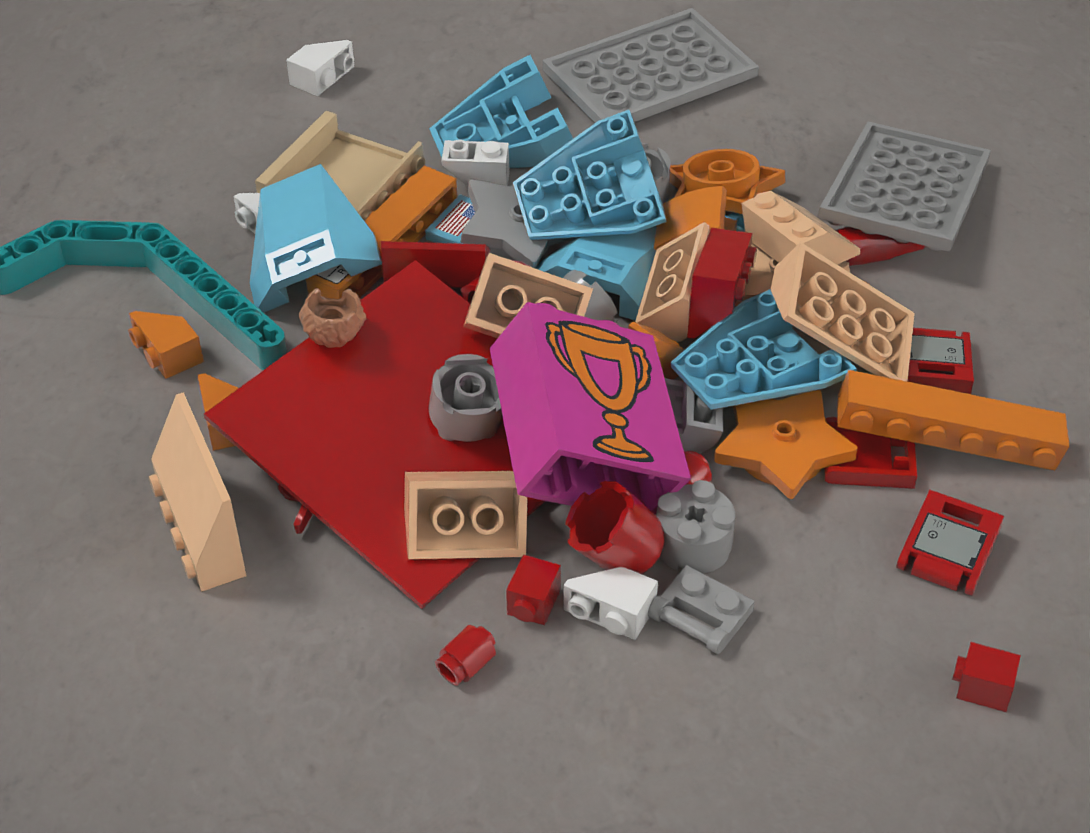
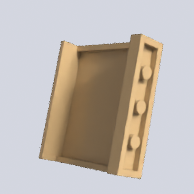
M325 111L255 180L257 193H260V190L264 187L321 164L365 221L392 193H395L403 186L409 177L417 173L425 165L422 142L418 141L406 153L338 130L337 114Z

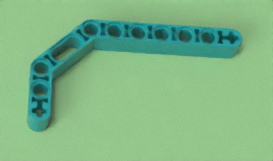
M54 220L0 247V295L13 293L65 265L147 267L261 370L266 369L287 353L285 333L282 328L159 223Z

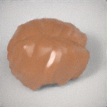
M316 288L308 295L305 304L299 312V318L304 332L308 334L311 340L318 345L333 348L344 346L356 336V333L366 320V314L363 312L364 308L358 295L352 292V289L345 290L341 299H326L321 296V291Z

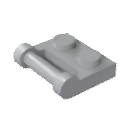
M686 565L664 593L653 600L648 610V617L659 623L663 620L706 643L707 649L720 654L753 612L755 601ZM676 606L677 608H679V609H681V610H683V611L689 613L690 615H692V616H694V617H696V618L702 620L703 622H705V623H707V624H709V625L715 627V629H712V628L708 627L707 625H705V624H703V623H701V622L695 620L694 618H692V617H690V616H688V615L682 613L681 611H679V610H677V609H675V608H673V607Z

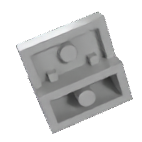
M665 378L683 450L701 453L712 448L719 441L723 432V408L710 410L685 382Z

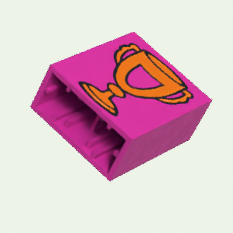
M527 302L490 347L518 495L572 506L583 492L590 495L596 489L601 488L600 482L616 481L656 514L659 498L668 492H678L691 477L653 335L620 327L613 321L594 320L557 310V308L550 304Z

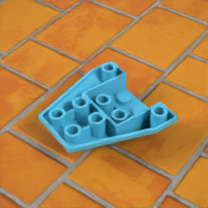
M630 110L597 121L513 182L530 240L632 234L667 222L663 204Z
M321 164L260 190L249 284L254 305L263 313L288 303L289 297L286 287L340 264L351 276L382 264L376 236Z
M656 226L632 234L575 237L542 260L536 269L561 278L572 270L582 271L587 274L583 280L588 284L592 285L596 281L605 291L620 295L619 316L636 321L656 253L654 249Z
M771 289L742 301L734 308L732 314L716 323L671 361V368L710 410L824 389L844 380L848 370L857 371V368L850 361L833 349L818 354L792 329V325L783 320Z

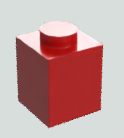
M523 554L506 589L507 615L523 622H534L545 626L561 591V565Z
M970 642L966 658L958 656L952 677V680L960 682L956 698L1006 712L1013 693L1021 655Z

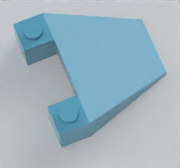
M531 55L500 70L429 128L441 157L445 140L509 143V168L535 167L573 139L558 108L529 122L525 111L552 98Z

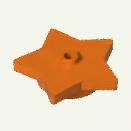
M714 149L695 154L687 159L684 164L671 165L670 183L678 189L675 197L702 188L723 186L727 190L725 210L743 214V202L754 198L759 193L768 192L785 183V170L760 166L758 159L745 151Z
M815 390L781 400L769 399L733 406L737 427L716 448L714 457L715 463L744 468L756 479L775 485L787 498L793 499L804 483L815 477L822 468L855 460L858 447L825 422L821 390Z

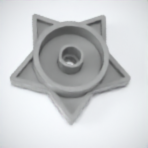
M475 179L469 180L468 194L475 214L462 230L461 243L486 244L491 249L492 254L509 260L522 261L536 269L542 256L548 252L552 245L575 238L530 240L514 185L505 186Z

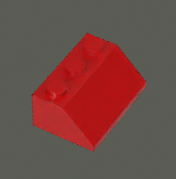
M711 227L692 275L687 338H696L732 314L737 300L743 301L745 287L749 283L751 268L755 266L757 247L751 246L753 233Z
M381 241L384 282L416 260L450 288L462 289V287L481 275L488 254L491 253V249L486 244Z

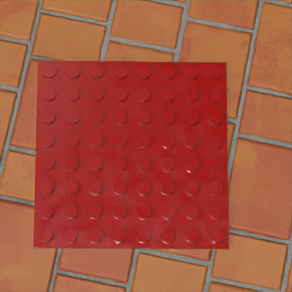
M415 260L360 300L364 308L363 312L366 314V320L351 341H348L342 347L327 348L325 345H318L310 338H307L206 411L204 419L416 605L423 609L480 558L408 559L404 511L405 472L513 471L503 418L495 436L469 442L443 439L431 421L429 401L433 376L436 370L444 366L446 360L456 355L473 354L488 360L491 356L490 347L498 338L463 327L471 304ZM527 497V517L539 508L545 500Z

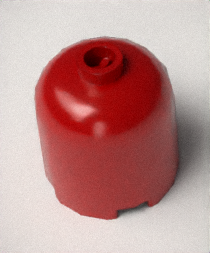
M616 481L600 482L602 487L596 489L590 495L586 492L580 494L571 506L565 525L570 528L568 544L605 570L625 567L643 574L653 567L660 558L664 548V529L659 518L629 490Z

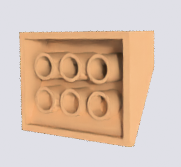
M800 242L774 269L771 292L783 320L874 375L907 381L915 313Z
M184 392L176 394L151 458L155 474L149 476V481L155 497L162 496L164 501L159 502L165 523L173 522L175 528L170 529L176 550L184 549L186 553L185 556L181 557L188 579L196 578L202 592L246 577V571L230 496Z

